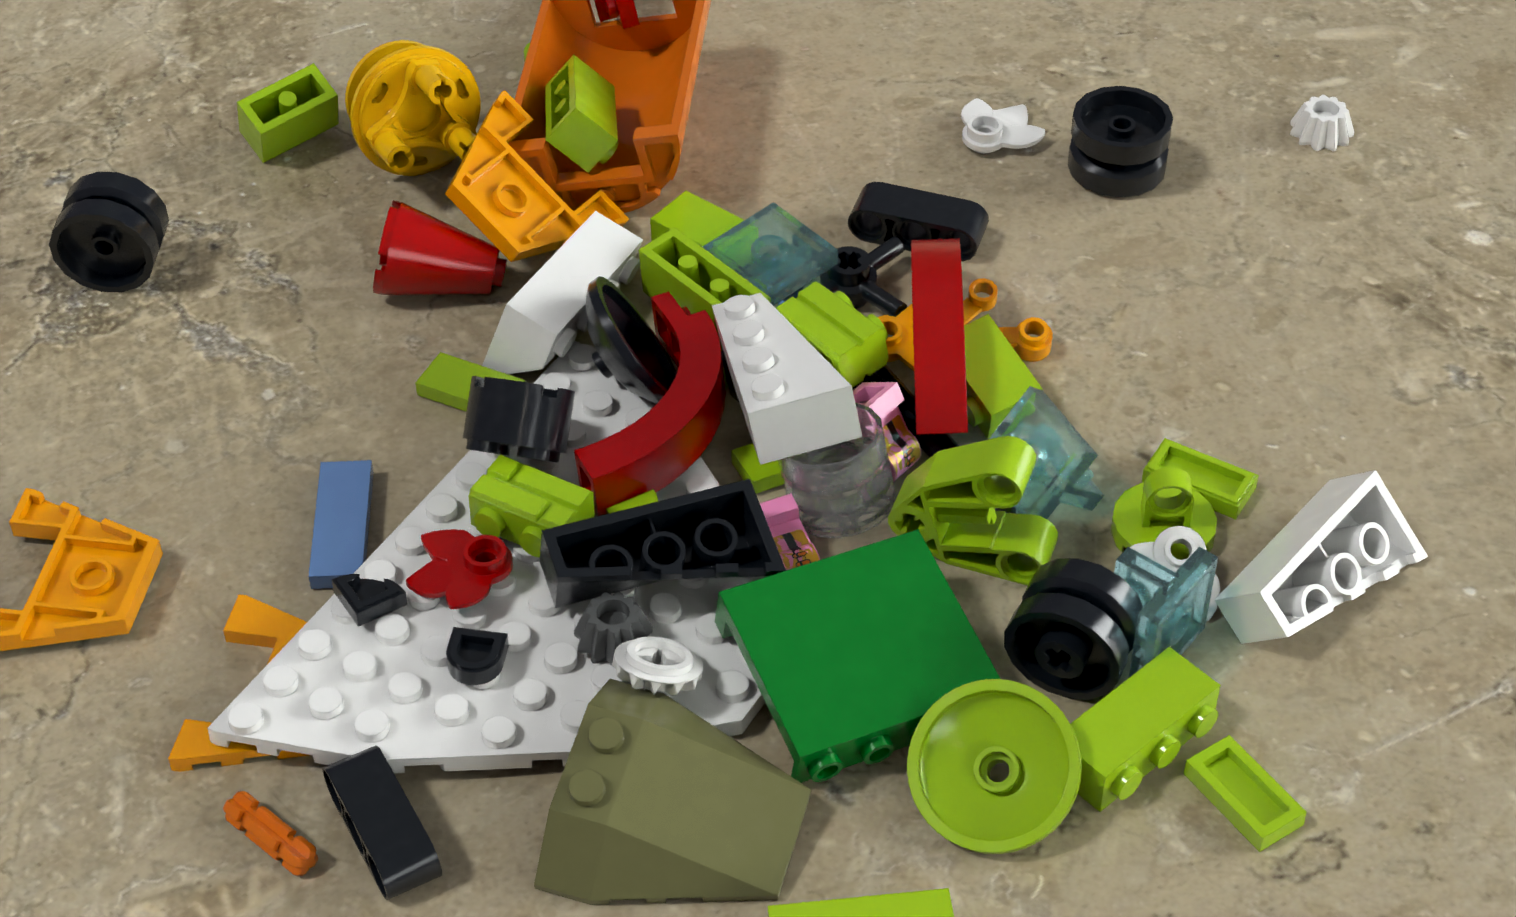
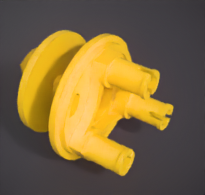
M409 40L392 41L382 44L367 53L357 63L349 77L345 93L346 110L358 147L374 165L389 173L403 176L422 175L440 169L457 156L463 160L477 134L476 127L481 110V99L477 82L471 71L460 59L450 52L437 47L426 46Z

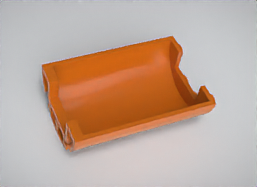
M542 0L514 99L534 120L524 132L508 144L573 211L600 190L624 213L634 211L659 197L661 189L670 180H673L680 162L711 0H672L676 13L639 17L640 25L623 29L618 20L596 23L589 0ZM573 54L610 82L615 88L619 144L613 156L606 163L601 164L598 162L589 173L546 141L545 85Z

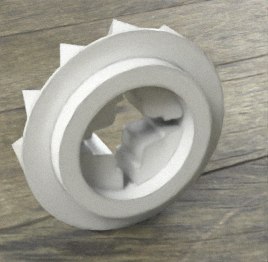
M648 636L626 641L615 649L612 666L616 668L617 678L622 681L631 682L634 689L645 688L651 690L653 695L660 691L667 692L673 696L677 695L680 690H694L697 681L701 680L703 663L694 652L679 642L662 637Z

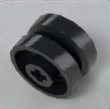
M1102 87L1086 93L1076 103L1073 112L1072 139L1068 156V167L1072 177L1084 188L1106 196L1119 198L1139 196L1153 190L1164 179L1168 146L1173 123V115L1169 106L1157 95L1134 87Z
M95 172L82 176L69 188L62 211L58 215L52 230L49 247L53 260L65 275L80 285L94 290L122 293L138 288L150 278L158 251L163 242L169 223L166 205L155 190L137 178L119 172Z
M1079 558L1055 559L1041 565L1030 580L1022 596L1021 604L1014 611L1004 631V648L1012 664L1029 681L1047 692L1069 699H1094L1108 694L1118 683L1128 662V654L1135 647L1144 628L1145 610L1135 590L1121 576L1106 567Z

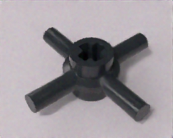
M803 237L798 238L793 243L792 253L821 271L820 284L833 293L841 291L846 294L855 309L861 308L869 302L885 314L896 317L907 308V304L877 286L876 271L904 251V246L897 237L890 238L870 253L858 247L845 246L837 248L828 254Z

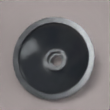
M599 276L589 283L586 293L587 328L596 349L592 353V359L606 378L614 375L630 392L657 404L669 390L677 372L657 336L636 307L612 282Z

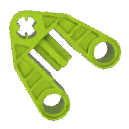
M1012 436L992 438L936 452L907 475L888 515V524L894 533L901 535L918 529L932 555L944 563L1023 585H1028L1039 567L1050 561L1058 541V531L1055 526L1041 516L995 511L996 508H1012L1020 502L1036 464L1034 449L1026 441Z

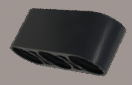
M871 182L862 188L849 215L848 227L858 239L878 245L883 244L892 237H897L902 242L904 250L911 251V240L959 238L961 261H967L975 256L987 228L989 217L986 210L980 204L971 200L884 182Z
M377 745L322 768L331 798L386 900L442 876V868L435 848L384 754Z

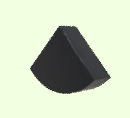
M348 574L332 579L335 595L358 627L407 605L406 592L392 580L384 578V582L373 579H360V574Z

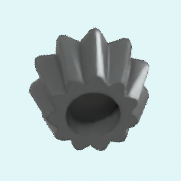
M604 592L600 598L590 600L574 629V636L580 639L577 647L578 652L591 653L592 663L597 664L606 660L612 665L615 649L620 644L636 638L648 637L653 632V626L634 597H624L621 592H616L613 595Z

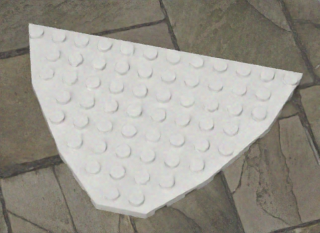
M574 341L565 356H558L534 382V384L543 385L545 389L558 390V388L575 391L566 453H560L559 463L517 457L518 447L515 446L510 447L509 456H503L580 486L574 450L603 440L623 430L649 412L656 403L630 392L614 375L606 378L592 359V353L596 349L590 345ZM470 450L353 573L360 574V579H373L384 582L385 578L394 581L406 592L407 605L358 627L334 593L207 729L210 742L217 746L228 748L232 741L255 745L258 753L278 756L281 750L312 755L314 763L325 765L333 764L377 745L394 774L405 773L404 766L440 765L443 771L532 768V761L562 759L563 766H565L588 703L609 679L631 684V682L622 681L617 678L616 668L606 660L594 664L591 662V653L578 652L577 647L580 639L574 636V629L591 599L555 608L540 564V558L528 554L521 545L498 537L512 553L513 568L504 580L492 584L488 596L476 605L461 609H450L446 602V596L425 598L407 587L406 579L432 561L422 545V534L432 531L457 529L465 530L474 537L483 535L475 526L471 525L468 495L472 486L483 474H487V469L500 454ZM700 456L683 474L658 491L656 495L658 501L718 487L720 484ZM767 576L670 579L620 591L624 597H634L653 626V632L649 636L662 637L679 642L694 652L703 663L701 680L697 681L694 690H680L677 695L673 696L667 692L661 693L666 694L728 736L743 734L765 704V700L734 637L731 636L723 639L716 626L715 615L718 593ZM453 627L508 633L509 647L502 671L495 679L481 685H467L458 682L450 675L446 650Z

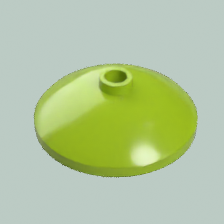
M985 679L974 681L957 687L942 696L921 718L914 731L908 750V784L915 805L923 818L946 840L959 847L978 853L1004 854L1015 852L1032 846L1047 837L1062 823L1069 813L1078 794L1081 782L1082 759L1080 747L1075 732L1064 713L1051 699L1040 691L1011 680ZM999 763L1007 764L1009 766L1008 777L1002 782L992 781L990 778L992 767Z

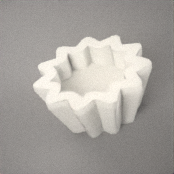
M1321 95L1319 98L1311 97L1309 101L1303 103L1290 122L1293 127L1290 135L1299 138V145H1311L1315 151L1323 148L1336 151L1338 145L1348 146L1349 138L1354 136L1349 110L1346 109V104L1338 101L1336 97L1328 98L1326 95Z

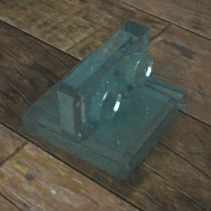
M774 202L703 246L705 250L767 294L773 306L838 264L837 248Z
M1029 386L989 438L1002 436L1018 437L1026 441L1036 453V464L1020 502L1014 506L1016 508L1015 514H1032L1048 519L1060 503L1093 511L1105 496L1091 480L1094 474L1089 466L1097 458V453L1043 390Z
M1127 547L1116 559L1114 573L1121 576L1135 590L1143 605L1142 610L1138 614L1129 677L1169 646L1182 655L1205 629L1218 556L1198 547L1176 573L1130 547Z

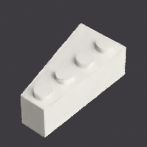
M761 293L749 296L737 295L723 303L712 305L724 357L760 465L862 437L852 385Z

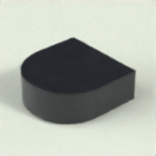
M453 627L446 650L450 675L458 682L467 685H481L495 679L502 671L509 647L508 633Z

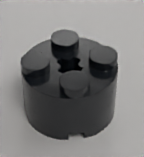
M472 376L463 438L467 439L466 449L509 456L510 447L515 446L518 447L517 457L559 463L560 453H566L575 391L558 388V390L545 389L540 384L485 377L484 379Z

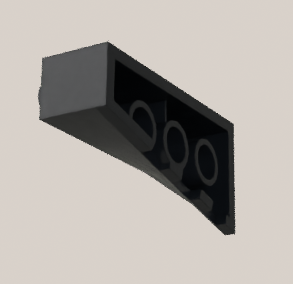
M750 479L542 530L540 564L555 608L601 597L604 592L612 594L670 579L761 577L786 571Z

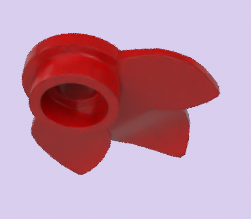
M457 529L425 533L421 535V542L432 561L408 577L406 585L410 590L425 598L446 596V602L450 609L467 608L482 601L488 596L492 584L504 580L511 573L513 568L512 553L500 538L493 535L474 537L465 530Z

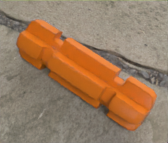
M238 791L232 799L225 802L223 810L226 813V820L240 831L247 830L245 833L246 837L273 859L283 860L281 865L293 875L303 876L309 868L316 865L318 861L316 847L303 836H295L297 831L267 807H258L260 802L251 794L245 791Z

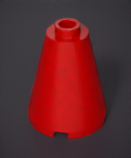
M393 200L392 207L390 206L379 246V265L382 268L381 270L375 269L373 293L381 295L491 294L493 285L502 287L507 259L499 258L500 250L496 246L412 206Z

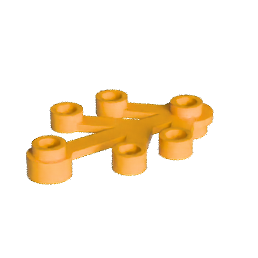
M981 278L974 280L970 284L968 297L963 300L964 326L981 312L989 311L996 305L998 288L993 281ZM983 292L989 294L990 296L986 298L978 297L976 294ZM911 304L896 317L883 315L878 318L884 324L887 334L893 335L886 339L889 357L887 362L899 359L914 371L913 309ZM1031 317L1020 322L1017 327H998L1022 360L1037 362L1049 355L1053 333L1044 320ZM1028 334H1034L1038 337H1031Z

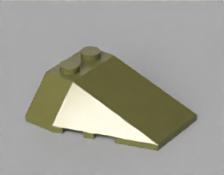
M609 679L587 705L551 802L534 887L541 891L589 905H610V900L646 899L647 903H666V899L703 898V902L778 900L811 797V789L666 694L657 692L653 695L651 690L645 688L634 689L631 684Z

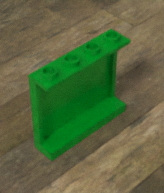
M918 529L718 593L715 615L716 626L723 639L731 636L734 637L794 760L791 777L800 783L811 779L814 782L826 781L836 776L843 768L863 761L865 764H875L886 759L895 750L910 746L912 736L921 718L942 696L967 683L985 679H1001Z

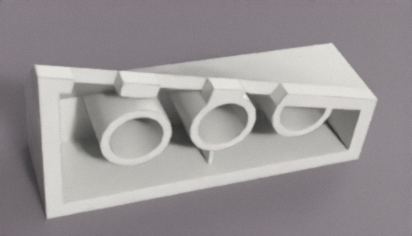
M595 211L506 304L482 366L505 374L542 370L556 354L564 357L576 339V331L579 329L585 333L588 330L586 293L589 283L601 276L612 282L618 289L621 285L620 282L628 285L640 267V260L636 258L643 239Z
M1373 470L1329 480L1214 601L1241 644L1286 638L1334 611L1333 608L1364 594L1365 589L1373 584L1388 580L1400 573L1399 570L1408 564L1417 563L1428 556L1377 471Z

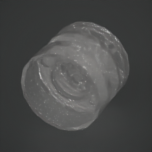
M855 403L862 432L861 438L778 460L782 478L785 480L786 495L792 493L798 505L799 518L806 533L825 538H842L858 535L878 526L888 517L896 500V492L890 461L888 460L882 421L867 406Z

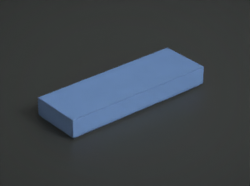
M372 460L320 462L308 576L311 589L333 588L332 579L353 574L367 559L374 475Z

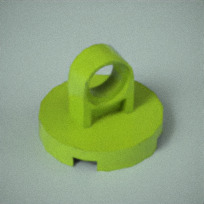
M1166 467L1153 471L1147 476L1145 482L1125 490L1118 498L1113 511L1111 534L1116 547L1123 552L1124 547L1128 549L1134 544L1155 542L1158 535L1169 527L1185 526L1195 530L1203 538L1208 554L1214 544L1217 517L1212 504L1198 491L1192 489L1191 477L1186 471L1180 468ZM1176 543L1170 547L1171 554L1176 559L1184 560L1190 555L1189 549L1184 544Z

